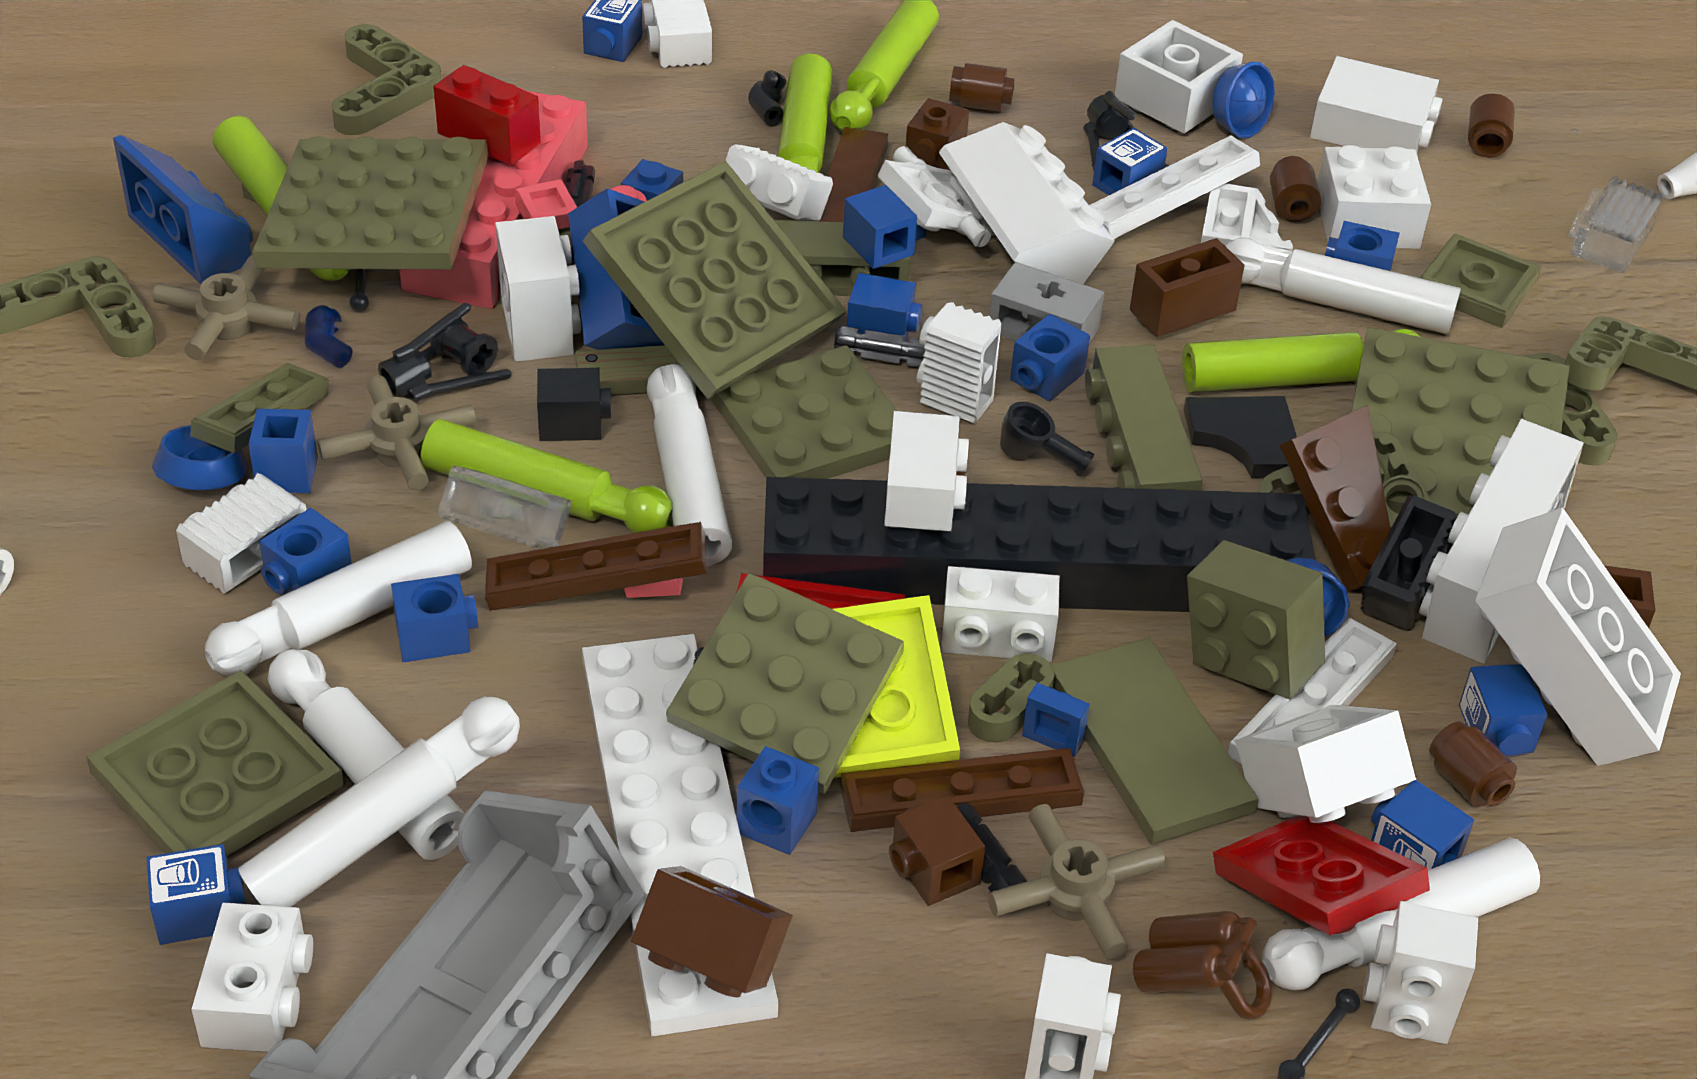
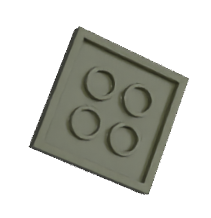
M847 345L751 373L712 397V402L765 477L828 479L890 459L894 411L898 410Z
M748 573L666 711L667 722L753 762L757 759L763 748L767 746L819 767L818 792L825 795L903 653L904 641Z
M241 670L86 756L90 773L165 854L224 844L227 857L344 786L341 769Z

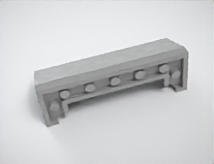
M485 790L466 812L459 826V849L467 864L319 1046L313 1050L309 1044L302 1040L293 1038L282 1040L269 1050L250 1073L249 1078L508 1079L645 895L644 890L592 806Z

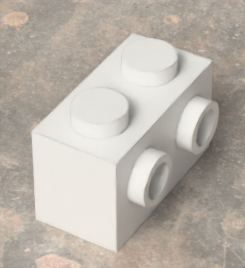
M894 411L885 526L951 531L953 509H964L967 483V476L956 475V471L966 472L969 446V439L958 438L959 416Z
M948 566L941 652L1012 658L1015 655L1027 653L1036 654L1045 658L1048 662H1052L1059 611V575Z
M1400 901L1393 925L1382 924L1379 930L1375 962L1380 964L1370 962L1366 972L1363 1000L1373 1002L1371 1028L1392 1032L1403 1038H1420L1448 1044L1475 970L1478 917Z
M222 903L191 1009L201 1047L269 1052L275 1044L282 1041L285 1027L295 1026L300 1006L299 988L296 987L299 973L309 972L313 957V937L311 934H304L299 908Z
M1046 953L1025 1079H1093L1094 1070L1107 1072L1121 994L1108 992L1112 965L1091 962L1086 958L1078 956L1064 957Z

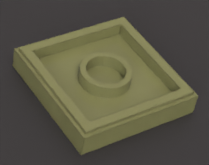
M1453 234L1420 278L1461 288L1456 310L1503 328L1537 281L1541 266L1464 236Z

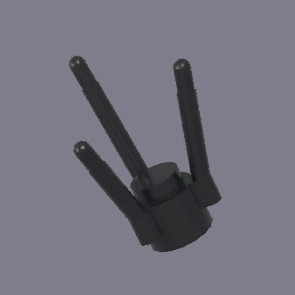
M1107 91L1104 95L1096 97L1089 104L1087 116L1090 121L1083 126V130L1089 140L1093 172L1097 148L1100 147L1098 136L1114 139L1134 128L1129 120L1135 119V113L1119 101L1112 91Z
M466 302L448 313L410 343L392 352L393 357L378 364L379 375L386 378L393 396L404 397L409 394L415 403L430 395L510 378L512 373L509 369H503L426 384V380L432 377L431 368L427 361L437 354L431 350V346L421 352L419 350L471 310V305Z

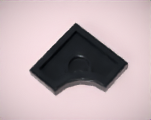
M1285 396L1186 397L1183 411L1192 444L1211 446L1231 454L1244 464L1251 478H1264L1272 472L1289 466L1279 445L1296 438L1297 435Z

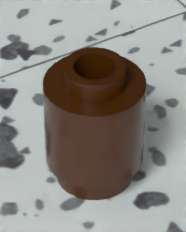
M965 63L964 67L954 66L949 101L960 102V107L1001 112L1003 104L1011 105L1015 78L1007 77V68Z
M1493 93L1485 94L1478 97L1470 107L1468 141L1475 153L1482 157L1494 158L1502 155L1513 141L1515 108L1507 97Z
M1288 156L1279 160L1270 174V185L1277 213L1288 221H1303L1312 217L1321 205V195L1314 168L1310 163L1298 156Z
M1462 721L1454 722L1440 731L1432 741L1429 753L1435 759V768L1474 807H1481L1487 804L1489 806L1498 805L1514 790L1516 784L1514 778L1517 773L1516 765L1477 727H1468Z

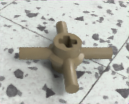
M253 255L248 257L237 274L220 273L205 279L200 286V291L161 283L155 285L153 290L154 302L195 310L198 319L202 322L184 349L187 356L191 359L201 360L216 338L233 340L246 335L252 328V322L290 330L297 329L300 322L299 311L256 302V298L250 290L265 268H256Z
M383 376L372 377L367 382V388L374 407L371 410V419L368 421L366 428L318 439L317 445L322 460L373 449L376 451V457L381 463L390 467L401 468L411 490H421L429 482L420 460L423 441L428 429L438 419L465 427L476 425L474 409L470 404L422 416L419 414L418 406L412 400L393 396L386 378Z
M1041 804L1034 807L1028 817L1050 856L1042 866L1040 878L989 892L988 903L992 914L999 916L1047 902L1050 909L1063 919L1070 921L1085 920L1107 959H1116L1122 956L1127 951L1128 945L1105 903H1107L1112 895L1114 882L1164 868L1165 856L1161 847L1156 844L1107 858L1103 849L1091 841L1084 839L1068 840L1049 805Z

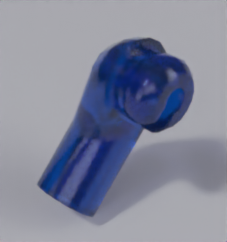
M325 305L316 306L309 311L305 318V346L308 350L335 367L342 368L351 360L353 351L349 345L333 336V334L339 331V328L334 326L335 322H342L340 313L336 309Z

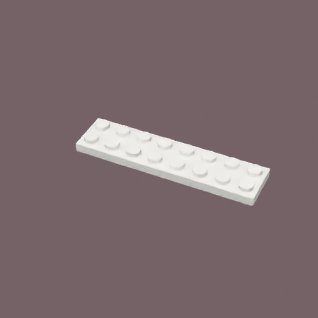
M694 634L582 648L583 668L616 847L645 892L644 897L629 915L632 935L657 869L682 866L754 898L720 746L667 722L666 711L693 667L694 654L698 650ZM634 944L651 1037L778 1017L779 1002L772 973L765 988L745 994L742 993L741 997L738 998L730 997L708 988L704 984L706 976L685 967L683 972H678L654 964L648 959L650 951Z

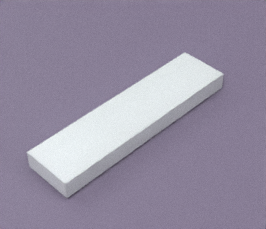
M1229 136L1089 206L1097 210L1105 218L1103 225L1113 239L1259 167V152L1233 136Z
M1349 617L1325 642V663L1290 700L1275 695L1230 742L1228 750L1230 757L1241 763L1235 741L1239 738L1330 705L1349 706L1394 657L1397 643Z

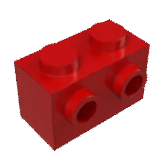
M462 65L433 86L438 134L449 139L465 137L473 140H486L488 155L511 166L541 144L539 100L537 95L466 65Z

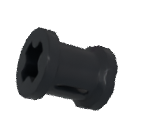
M462 318L430 341L432 351L442 358L450 357L458 362L463 372L469 376L487 372L494 363L498 352V343L494 337L486 333L478 334L468 328V324Z

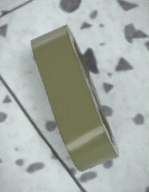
M1027 653L1015 655L1005 662L971 696L968 714L970 731L977 738L986 742L997 743L1007 741L1024 726L1027 697L1036 683L1053 688L1054 669L1051 663L1041 656ZM1018 681L1024 683L1019 689L1017 688ZM1003 706H1005L1004 714L998 712Z

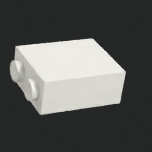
M1337 56L1317 101L1310 138L1342 146L1354 145L1360 148H1389L1398 146L1405 149H1415L1417 154L1419 146L1428 148L1434 124L1437 123L1443 99L1435 97L1439 80Z

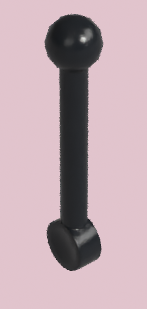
M357 269L355 294L351 296L349 301L351 308L357 312L365 311L369 306V300L365 295L367 269Z
M1346 988L1337 993L1335 1008L1294 1060H1286L1281 1063L1278 1079H1304V1068L1346 1013H1353L1359 1008L1360 997L1355 990Z

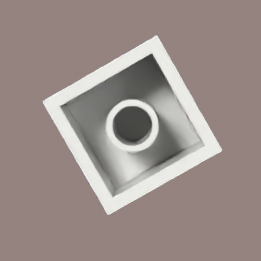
M1171 20L1120 53L1115 96L1119 101L1131 106L1135 111L1145 113L1173 130L1186 133L1213 114L1212 102L1218 80L1227 69L1242 64L1243 54Z
M1354 145L1325 147L1317 183L1321 195L1319 209L1327 242L1329 237L1339 238L1343 222L1349 221L1399 232L1396 248L1420 249L1431 208V201L1416 150L1398 146L1389 148H1360Z
M555 216L495 222L501 303L514 362L574 355L573 335L581 334V321L578 305H571V303H573V296L579 295V280L576 265H570L572 258L568 235H559Z
M1330 705L1235 740L1245 779L1259 798L1257 808L1277 811L1278 816L1283 818L1302 815L1308 816L1311 823L1332 821L1346 814L1345 806L1356 802L1371 804L1385 801L1395 795V787L1416 780L1398 710Z

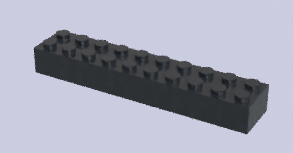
M766 477L763 576L904 594L905 599L929 595L930 602L934 605H944L948 566L1059 575V608L1190 612L1187 575L1223 540L1283 560L1293 558L1316 560L1302 494L966 483L964 509H953L951 531L885 526L888 481Z

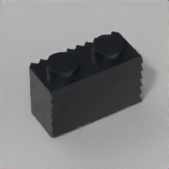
M1414 495L1407 496L1362 584V606L1360 608L1362 611L1405 630L1414 627V620L1418 619L1422 601L1431 585L1426 582L1431 565L1439 551L1447 554L1453 545L1448 542V538L1457 518L1454 511Z

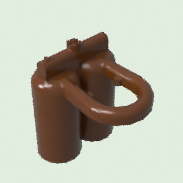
M1230 911L1156 918L1149 930L1151 948L1140 950L1133 962L1134 980L1138 988L1144 993L1213 990L1220 988L1234 1011L1241 1018L1248 1020L1263 1016L1271 1000L1269 973L1264 963L1252 949L1251 944H1249L1257 922L1251 917L1240 918L1236 913ZM1241 959L1243 967L1251 971L1256 982V997L1252 1005L1247 1003L1241 993L1240 986H1237L1232 979Z

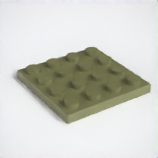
M321 136L300 139L252 251L256 268L452 270L489 156L486 140H473L465 137H453L450 139H420L418 137H406L403 139H374L372 137L327 139Z
M727 161L591 229L583 239V243L707 399H710L744 376H748L838 322L847 312Z
M1367 327L1351 412L1368 405L1372 431L1388 432L1397 437L1402 443L1432 503L1454 511L1456 516L1460 512L1469 514L1474 506L1469 503L1473 488L1481 473L1490 476L1495 468L1490 465V461L1502 435L1511 438L1521 419L1561 433L1570 365ZM1376 449L1378 463L1384 472L1385 482L1391 478L1387 468L1390 453L1381 455ZM1395 491L1386 499L1387 505L1392 511L1399 513L1407 496L1412 494L1407 491Z

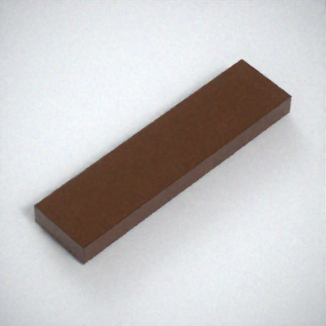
M844 127L827 174L828 177L832 178L833 186L822 217L819 220L820 222H844L845 198L874 188L887 149L888 133Z
M695 522L487 558L485 600L490 611L707 574L705 532L702 523Z
M1070 748L841 773L840 789L850 832L894 827L895 816L904 813L908 808L920 803L927 804L947 795L956 807L963 802L971 804L980 817L1030 812L1034 807L1041 804H1047L1051 809L1082 806L1084 790Z

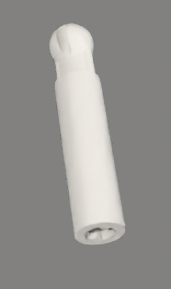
M1239 237L1231 240L1226 245L1245 265L1241 284H1253L1282 291L1285 296L1446 335L1449 334L1461 290L1459 287L1299 249L1289 251L1260 244L1251 238Z
M678 364L661 366L655 369L648 378L647 396L652 402L655 415L654 432L666 492L673 502V526L695 522L702 523L706 542V566H711L721 562L729 555L732 549V538L705 418L698 407L696 384L684 368Z
M444 521L274 599L271 607L238 622L221 623L210 632L205 643L207 662L213 670L222 676H230L239 670L247 675L259 663L291 648L301 650L394 606L391 583L452 574L460 575L469 571L472 567V560L467 543L458 528L450 521Z
M295 649L279 653L270 664L267 678L272 693L285 703H298L305 711L303 717L304 728L355 784L404 750L398 741L348 688H331L325 682L326 672L320 658L316 654L308 650ZM446 795L400 828L398 832L423 859H438L447 855L459 845L458 831L465 813Z
M484 696L471 701L462 712V715L428 740L419 738L240 866L238 870L241 877L261 905L294 906L457 788L456 781L488 758L507 752L517 741L520 728L519 717L506 700Z
M1510 837L1428 870L1430 890L1405 902L1479 917L1536 893L1540 886L1538 865L1526 845L1518 839ZM1398 909L1383 911L1357 923L1348 932L1331 936L1313 926L1303 930L1282 929L1268 939L1262 951V962L1269 973L1270 980L1285 990H1304L1318 981L1321 974L1345 964L1357 968L1375 960L1380 927L1382 924L1392 926Z

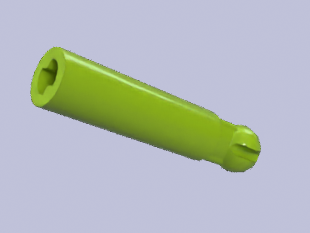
M903 0L849 76L847 90L840 93L831 102L829 109L830 121L837 130L843 132L844 127L864 130L870 124L873 115L872 108H878L884 104L939 22L937 7L931 0Z
M807 53L794 59L790 66L778 157L819 173L823 164L833 69L824 57L818 54Z
M244 116L230 117L216 128L212 138L213 146L260 208L268 215L288 165L249 118ZM309 268L310 272L321 280L329 281L341 279L350 270Z
M1398 329L1392 331L1413 336H1419L1414 331L1408 329ZM1357 332L1187 343L1182 354L1183 379L1185 387L1190 393L1357 381L1363 341Z
M443 419L434 421L425 435L421 450V462L426 469L589 521H595L601 514L624 521L627 528L633 533L670 527L673 522V502L669 495L657 486L642 485L634 490L612 483L609 471Z

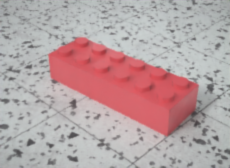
M527 91L538 96L541 144L512 166L488 156L452 270L399 269L402 291L494 309L501 297L495 222L524 219L515 204L516 188L559 179L566 185L568 169L574 167L575 161L581 160L588 148L586 102L569 99L563 95H547Z

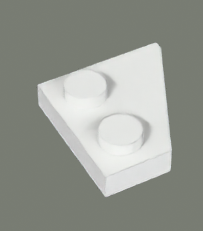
M1225 183L1210 191L1201 243L1217 238L1226 246L1231 240L1245 237L1251 238L1260 244L1289 251L1293 249L1291 241H1282L1277 233L1279 222L1273 212L1265 207L1266 201L1258 188Z

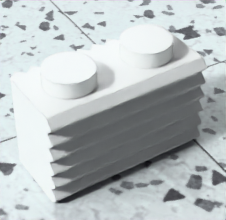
M649 0L648 3H642V21L644 29H647L649 52L658 53L660 65L663 68H666L668 65L674 68L677 64L681 67L688 64L691 67L694 63L700 66L703 62L708 66L712 62V28L704 0Z
M737 144L729 148L725 161H727L762 206L795 220L819 221L821 219L833 186L831 177L816 173L814 170H808L807 167H801L799 164L776 157L774 154H768L767 151H761L760 148Z
M954 302L946 303L935 317L930 316L926 320L919 340L920 344L926 349L923 355L925 358L919 366L916 377L917 383L921 384L922 387L920 403L953 416H959L961 419L976 424L993 402L1002 324L999 319L992 320L990 316L983 317L981 312L974 313L972 309L965 310L963 305L955 306Z
M257 473L254 480L248 479L245 485L235 486L226 496H222L220 502L214 501L211 507L206 506L203 513L196 512L190 515L183 524L179 523L176 532L182 561L187 568L190 567L194 573L197 572L201 578L204 577L208 584L212 583L215 589L219 588L224 594L261 569L263 561L259 541L306 511V504L264 475Z

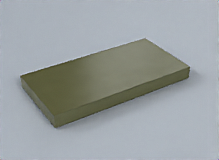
M1150 637L1052 665L1054 669L1053 689L1090 703L1085 740L1151 845L1256 812L1259 798Z

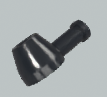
M1023 401L1016 402L1009 407L1004 416L1000 446L1003 452L1013 459L1025 460L1043 449L1074 468L1075 473L1081 476L1095 455L1089 450L1087 452L1055 433L1053 419L1038 405Z

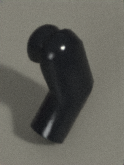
M774 70L765 72L763 80L754 84L748 96L751 107L770 126L778 124L784 114L778 102L783 96L782 89L786 86V78Z

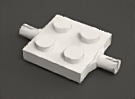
M905 146L895 151L893 155L894 161H884L878 177L917 215L918 225L930 231H939L940 228L955 230L966 235L975 247L985 246L989 242L991 235L995 236V233L951 170L927 165L923 160L918 159L908 147L905 148Z

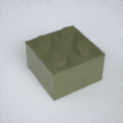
M1223 540L1187 575L1193 664L1290 700L1325 663L1322 572Z

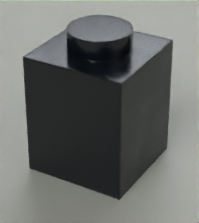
M600 367L537 369L539 441L601 440V419H611L610 388H600Z

